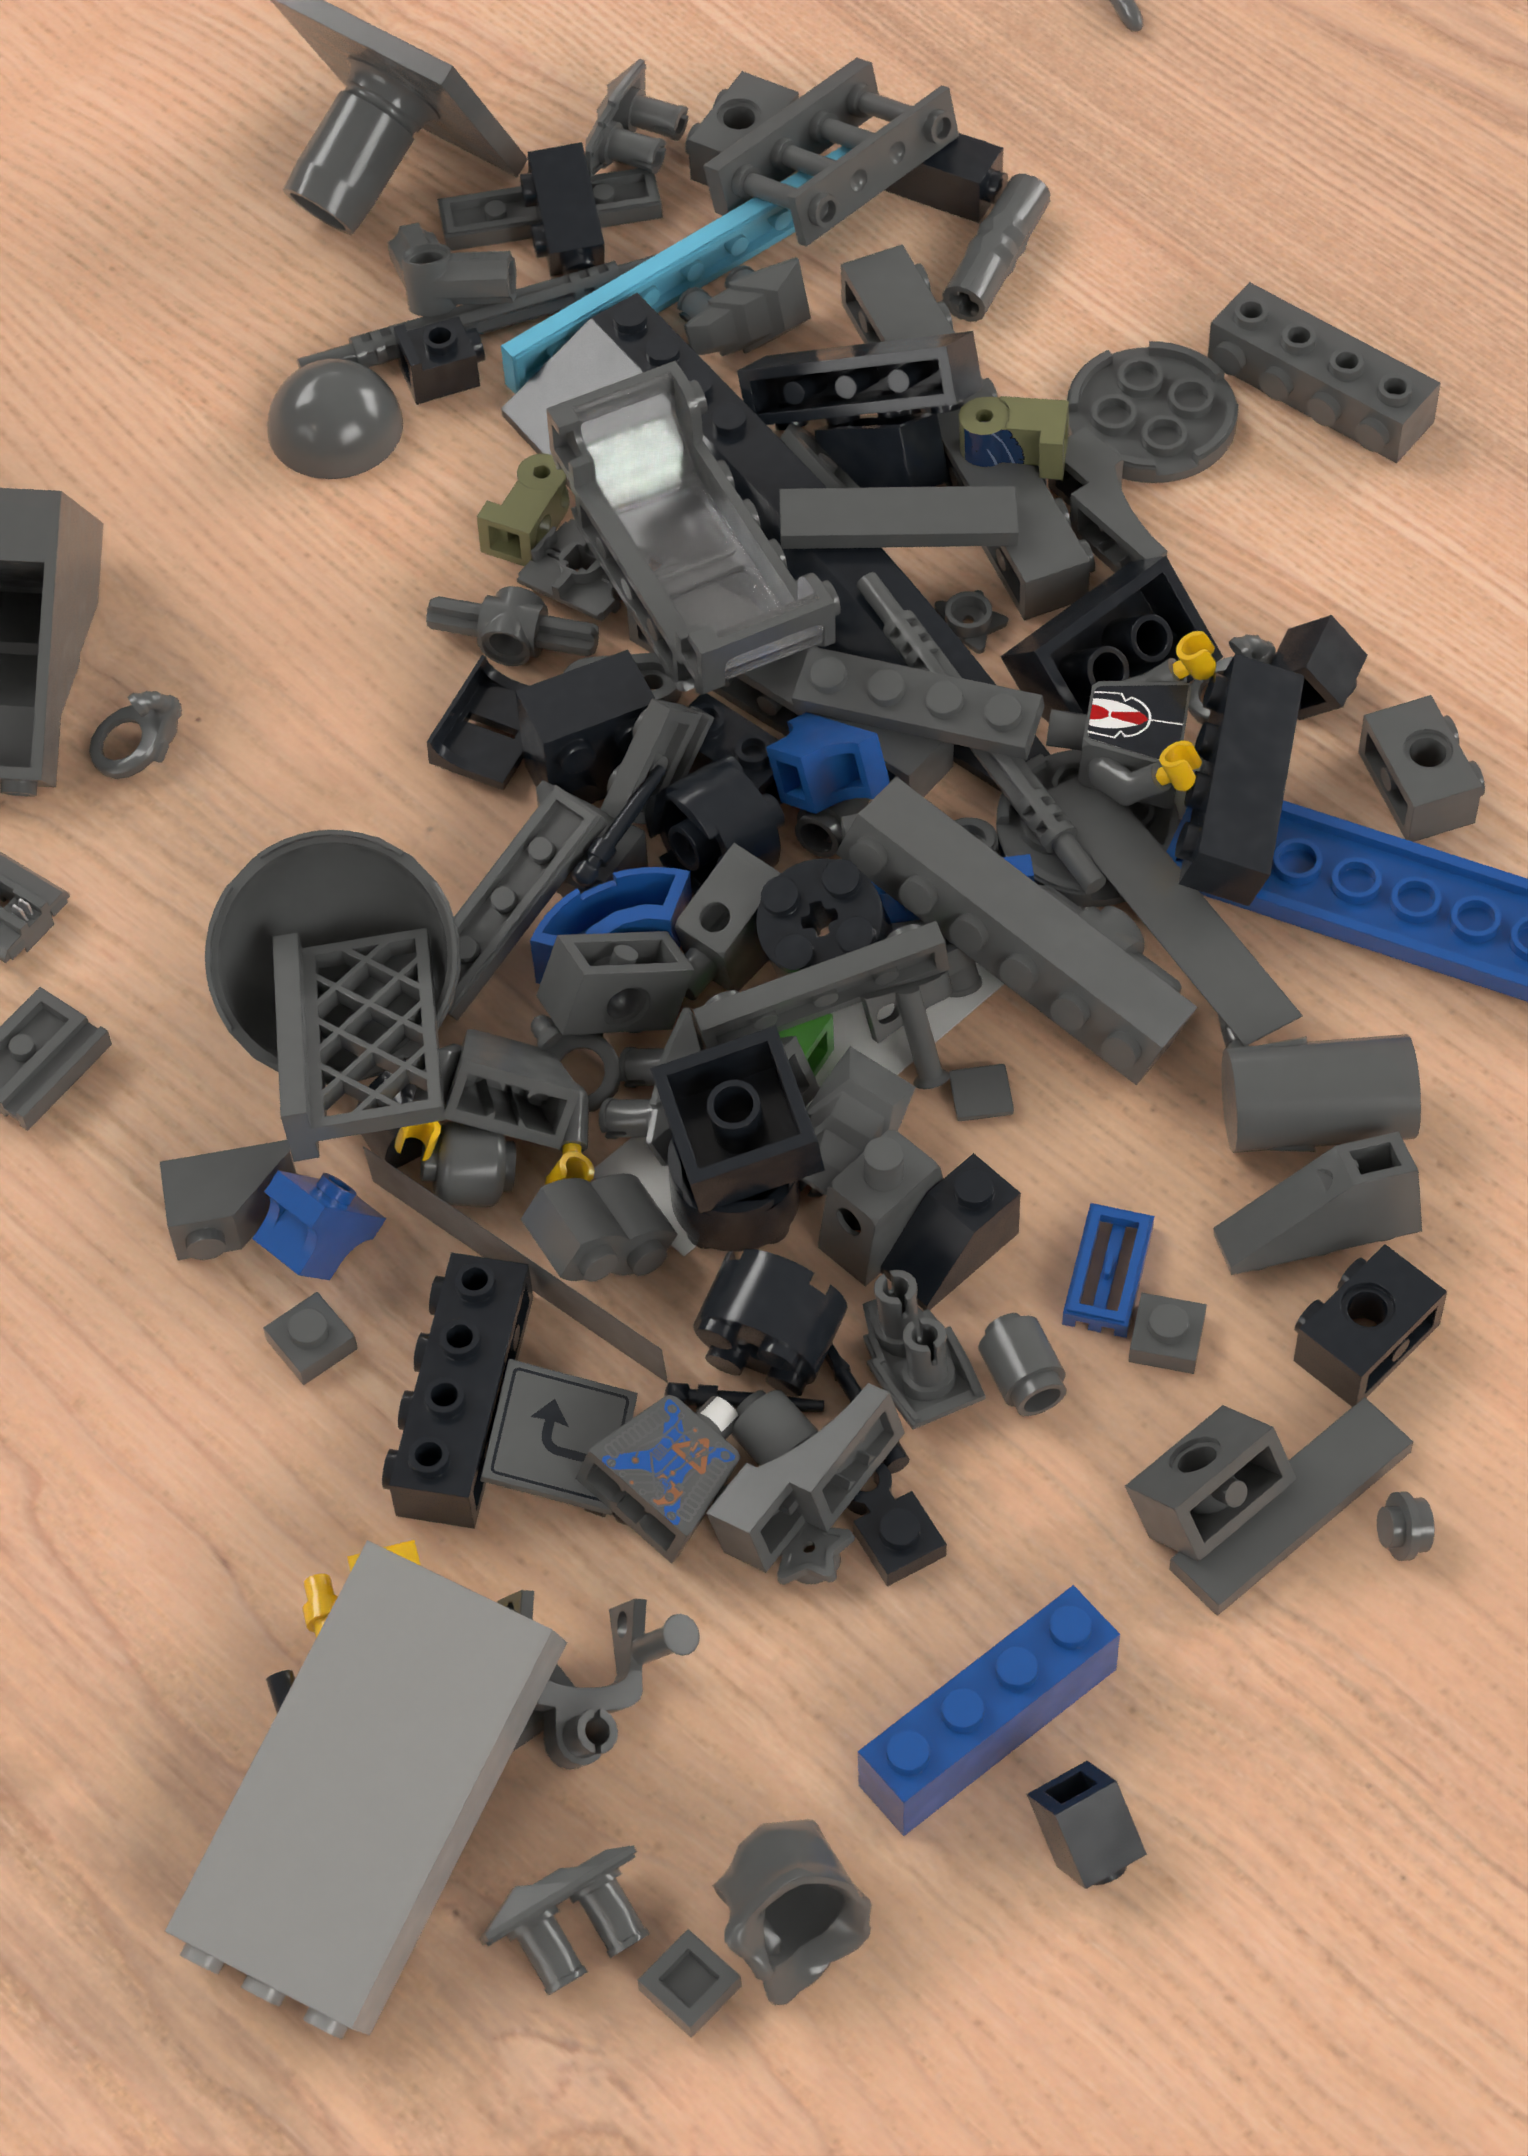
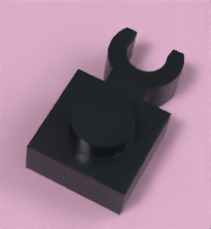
M882 1462L871 1476L877 1487L868 1492L859 1491L847 1508L856 1514L864 1515L853 1521V1534L888 1587L944 1558L947 1553V1543L913 1491L894 1499L892 1495V1476L888 1467Z

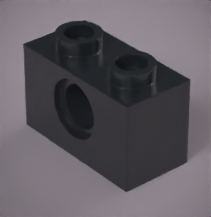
M1386 1244L1368 1261L1363 1258L1354 1261L1342 1275L1337 1286L1338 1290L1325 1303L1319 1299L1311 1303L1299 1317L1294 1328L1298 1336L1293 1361L1351 1407L1364 1397L1367 1398L1440 1325L1447 1291ZM1366 1318L1372 1320L1377 1325L1372 1327L1361 1326L1355 1323L1353 1319Z

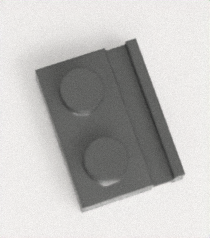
M651 699L647 709L639 715L634 724V738L622 763L613 771L607 784L608 793L600 810L616 818L657 765L663 766L667 772L651 796L687 776L715 717L695 706L688 708L679 703ZM646 804L633 823L646 824Z
M39 987L0 1026V1113L6 1117L8 1115L19 1121L22 1128L28 1131L112 1045L108 1030L102 1026L99 1028L88 1022L85 1015L42 987Z

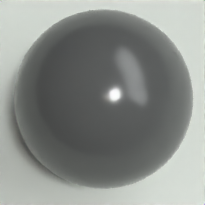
M325 359L312 362L296 370L279 387L269 410L267 423L268 438L274 454L290 469L313 478H347L376 467L394 451L402 435L403 417L394 392L376 372L357 362L344 359Z

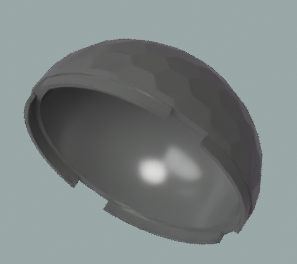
M348 830L311 831L283 839L267 847L252 858L226 886L214 908L208 927L205 945L206 978L213 1003L229 1033L254 1059L278 1072L273 936L298 932L301 947L307 948L427 928L431 944L438 1030L451 1008L459 980L460 937L446 895L435 879L413 856L379 837ZM416 952L392 956L383 965L399 973L417 957ZM342 964L319 968V975L336 983L352 967ZM368 977L353 992L369 1000L386 984ZM402 993L386 1009L403 1017L419 1001ZM339 1004L323 1020L339 1027L355 1011ZM372 1020L356 1037L372 1045L389 1028ZM405 1038L389 1054L400 1060L404 1058L408 1060L422 1045ZM342 1048L325 1065L341 1073L359 1056ZM375 1065L359 1081L379 1076L385 1070Z

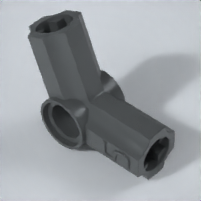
M419 223L400 226L397 235L388 242L390 259L406 289L409 311L413 314L437 316L448 313L455 309L457 305L514 303L517 271L515 258L512 257L511 251L451 253L447 245L440 244L435 234L422 229Z

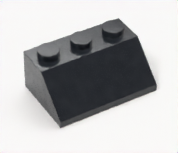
M1165 555L1129 562L1000 657L1020 691L1043 696L1044 710L1041 717L1049 722L1051 709L1088 714L1092 685L1099 681L1125 680L1142 675L1169 658H1174L1177 661L1180 660L1176 653V647L1179 641L1191 632L1202 631L1208 636L1215 646L1214 652L1211 655L1216 662L1222 659L1223 655ZM1188 675L1187 683H1190L1194 678Z

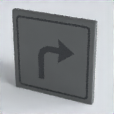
M509 1359L480 1481L611 1515L613 1511L575 1478L588 1451L597 1442L633 1419L638 1393Z

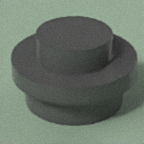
M1405 1491L1391 1493L1385 1507H1381L1377 1515V1534L1383 1547L1389 1548L1390 1553L1396 1560H1413L1418 1553L1428 1552L1433 1545L1435 1535L1434 1517L1427 1500L1422 1497L1413 1498L1410 1493Z

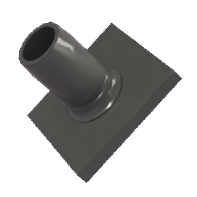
M270 0L346 86L345 90L340 91L297 160L283 188L284 193L305 211L334 229L352 235L373 208L414 141V133L419 132L421 128L518 177L528 158L454 66L324 0Z

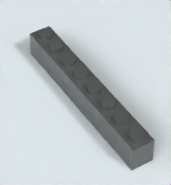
M903 244L841 264V304L864 344L955 333L947 305L943 301L937 302L931 293L926 270L922 264L913 263ZM989 378L982 379L983 389L964 399V404L977 397H998L992 381ZM930 407L912 409L910 414L931 413ZM961 409L938 413L949 481L945 483L947 487L1016 486L1019 529L1018 545L981 547L1024 621L1069 606L1089 592L1090 573L1095 571L1093 552L1085 539L1078 540L1071 528L1070 516L1065 503L1059 497L1053 498L1047 488L1046 479L1039 478V466L1003 462L992 467H979L970 464L960 453L959 412Z

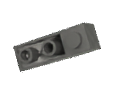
M1399 1131L1336 1145L1213 1228L1214 1236L1231 1275L1422 1232L1419 1170Z

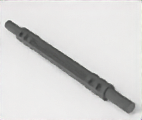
M655 255L618 266L615 261H611L516 289L514 303L461 305L445 314L423 316L349 338V344L298 358V367L300 369L307 364L325 359L349 360L368 368L398 359L394 327L402 324L405 325L407 331L459 316L465 330L476 328L479 335L550 315L561 311Z
M868 573L858 581L857 589L884 623V635L908 667L962 678L911 610H903L876 573ZM970 748L1047 853L1057 854L1087 895L1100 890L1105 885L1106 878L1076 840L1077 829L1024 759Z

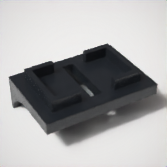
M482 655L427 740L429 764L504 791L524 759L515 691L528 685L503 675L488 662L486 656ZM471 719L476 722L485 724L487 726L496 728L498 730L510 733L512 735H515V738L513 739L508 736L499 734L497 732L488 730L486 728L474 725L472 723H469L468 721Z

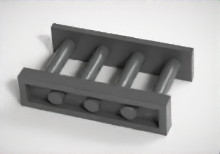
M856 57L703 165L715 213L723 216L754 197L781 206L791 211L798 244L807 247L959 136L950 88L941 85L911 106L879 95L872 62ZM873 116L889 122L875 133L858 128ZM835 143L852 149L838 160L820 155ZM796 171L813 176V178L799 188L781 183V181Z

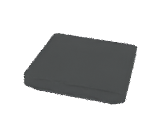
M1005 1064L949 1071V1080L958 1121L1007 1116L1014 1113Z

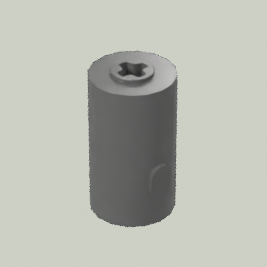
M1408 1034L1307 1042V1036L1257 1046L1225 1048L1223 1051L1222 1100L1227 1138L1233 1153L1265 1150L1316 1152L1315 1147L1341 1145L1398 1131L1403 1140L1415 1139L1419 1134L1421 1123L1420 1078L1415 1049Z

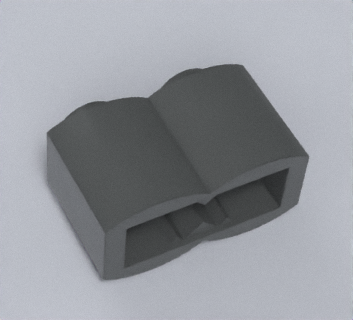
M624 1173L608 1175L592 1182L581 1178H568L549 1183L540 1188L521 1218L558 1275L568 1281L586 1280L593 1282L606 1277L610 1273L616 1275H647L663 1264L667 1257V1250L678 1235L639 1178L632 1174Z

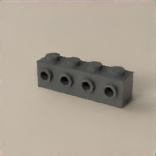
M1251 282L1211 322L1208 358L1215 362L1226 374L1239 378L1263 391L1270 398L1293 407L1311 417L1318 424L1332 428L1358 442L1365 449L1376 452L1395 463L1399 462L1435 422L1440 382Z

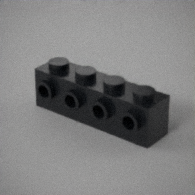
M973 331L767 355L737 371L743 401L766 425L775 424L777 431L786 430L790 424L803 427L809 424V420L826 419L827 425L844 424L860 419V415L873 413L878 414V419H892L912 413V409L930 407V412L933 414L951 412L961 409L964 405V399L983 389Z
M1235 653L1222 675L1214 673L1210 678L1203 698V708L1211 710L1209 722L1203 723L1194 747L1202 760V765L1199 771H1195V783L1186 791L1184 806L1192 809L1190 822L1186 821L1183 825L1175 848V857L1183 859L1179 885L1249 907L1269 878L1304 675Z
M451 1252L445 1277L436 1276L434 1278L429 1299V1313L434 1315L430 1333H420L415 1347L414 1371L419 1372L414 1391L405 1390L400 1402L398 1428L403 1430L398 1450L389 1449L383 1466L382 1487L383 1489L390 1490L396 1516L475 1529L486 1482L480 1481L507 1362L509 1359L518 1360L533 1301L529 1264Z

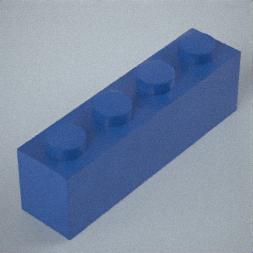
M1074 1585L861 1748L858 1751L859 1787L898 1831L905 1836L1117 1669L1120 1633Z

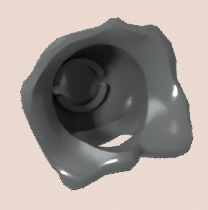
M806 1819L761 1824L738 1845L730 1866L713 1885L719 1898L730 1909L729 1922L724 1930L725 1943L735 1954L746 1961L755 1977L763 1981L767 1998L774 2005H784L793 2000L800 1991L809 1987L820 1978L832 1962L844 1958L859 1949L871 1932V1901L852 1882L826 1841L819 1825L814 1820Z

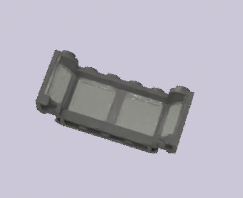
M676 361L546 408L550 451L557 470L563 469L570 481L571 490L575 495L576 506L572 507L571 511L577 528L678 691L686 692L695 688L697 694H705L725 686V680L812 646H828L835 643V616L841 613V606L833 585L828 580L821 582L814 573L801 576L798 580L793 579L787 569L786 558L780 544L774 538L767 539L761 530L760 519L753 503L749 499L742 500L735 490L733 476L728 465L722 459L716 461L704 443L702 415L708 411L704 392L696 380L689 381Z

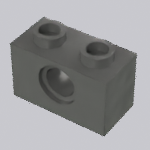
M741 71L728 89L720 91L715 99L712 110L701 124L696 123L691 128L687 136L685 151L689 155L690 179L708 186L703 165L797 100L799 92Z
M1432 695L1364 715L1358 753L1406 840L1415 842L1475 823L1480 796H1483L1485 793L1483 774L1475 761L1467 760L1459 745V735L1454 721L1450 716L1442 715Z
M667 931L557 935L536 996L562 1035L584 1036L597 1033H640L642 1031L672 1030L691 981L694 968Z
M1222 1405L1126 1484L1125 1488L1149 1538L1200 1562L1295 1482L1297 1477L1273 1426Z

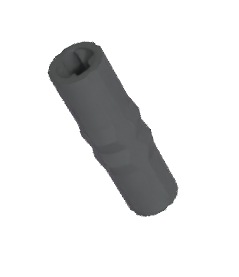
M1026 173L1012 176L990 214L980 223L977 235L969 242L962 262L942 294V301L947 305L949 312L955 317L967 322L981 320L1005 279L1014 271L1017 259L1025 252L1032 232L1050 203V191L1040 179Z

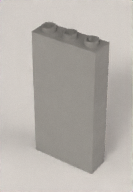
M367 1540L165 1932L186 1942L180 1955L216 1974H219L224 1963L247 1974L241 1986L243 1989L276 2006H281L286 1995L309 2007L303 2020L337 2038L342 2039L348 2028L370 2035L567 1642L554 1630Z

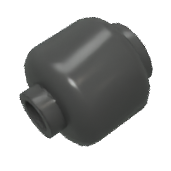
M449 1121L441 1125V1132L433 1153L426 1161H422L426 1146L423 1143L420 1161L421 1181H432L433 1193L449 1205L492 1207L498 1203L503 1192H512L516 1171V1145L514 1141H506L505 1135Z

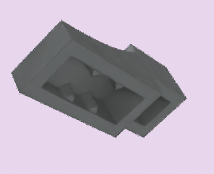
M1084 426L1069 436L1063 480L1048 479V488L1070 506L1071 528L1078 540L1085 539L1090 545L1093 554L1115 573L1129 562L1167 556L1168 551L1141 524L1123 494L1122 475L1124 459L1121 458L1119 452L1111 443L1100 440Z
M868 1383L837 1417L796 1448L759 1467L746 1463L734 1479L719 1490L712 1506L706 1512L723 1552L766 1573L805 1522L828 1532L905 1433L890 1392Z

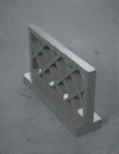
M427 928L307 948L301 947L298 932L273 936L280 1117L293 1161L320 1158L319 1141L445 1120L431 944ZM416 952L417 957L399 973L383 965L392 956ZM342 964L352 967L336 983L319 975V968ZM368 977L386 984L369 1000L353 992ZM402 993L419 1001L403 1017L386 1009ZM339 1004L355 1011L339 1027L323 1020ZM373 1020L389 1029L371 1045L356 1037V1035ZM408 1038L422 1045L412 1057L404 1062L389 1054L400 1042ZM342 1048L359 1056L341 1073L325 1065ZM375 1065L392 1073L376 1090L358 1082ZM409 1083L428 1092L427 1100L403 1104L392 1100ZM344 1094L362 1102L352 1112L327 1116V1110Z

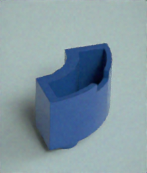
M666 867L626 869L614 872L612 881L595 886L583 893H580L578 888L567 894L544 916L530 939L536 983L541 984L557 935L667 931L680 948L681 944L675 930V924L678 917L692 900L690 871Z

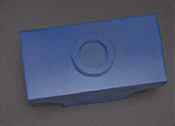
M808 712L788 721L790 733L781 740L766 747L780 801L815 814L845 800L855 798L874 799L890 783L877 733Z
M278 1170L264 1191L270 1197L268 1213L252 1239L297 1275L330 1280L344 1258L356 1246L364 1241L374 1239L386 1218L359 1198L354 1189L333 1175L323 1173L319 1179Z

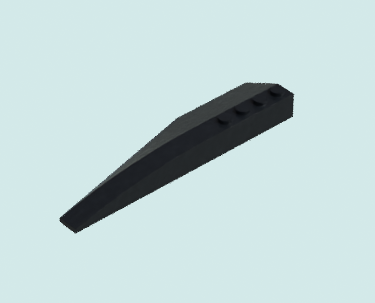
M638 293L591 317L501 408L502 416L537 454H551L546 408L676 361L689 381L696 380L704 392L708 406L707 413L702 415L704 443L716 461L722 459L728 465L733 476L736 492L742 500L749 499L753 503L760 519L761 530L768 540L774 538L781 546L779 489L827 488ZM666 389L580 421L584 442L595 460L596 481L600 487L678 459L683 453V448L668 408ZM567 477L565 484L571 489L570 481ZM695 490L685 491L619 516L638 548L651 554V561L661 567L673 559L688 569L695 570L729 557L736 552L735 545L704 497ZM882 548L782 549L786 558L787 569L794 580H798L799 577L806 574L814 573L821 582L828 580L838 595L841 613L835 616V643L817 647L908 667L884 635V623L857 589L858 581L864 575L874 572L903 610H911L962 678L996 685L953 630ZM743 574L716 584V586L736 598L747 599L769 618L779 615L753 575ZM1036 735L1027 760L1024 759L1025 762L1040 753L1044 757L1050 755ZM954 744L953 762L1002 793L971 749Z

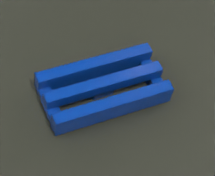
M1090 1203L1063 1310L1062 1325L1075 1327L1076 1321L1088 1323V1330L1101 1333L1103 1326L1114 1329V1336L1127 1338L1153 1231L1154 1216ZM1101 1222L1111 1223L1113 1226L1093 1306L1081 1304ZM1126 1228H1135L1138 1230L1118 1311L1107 1309Z

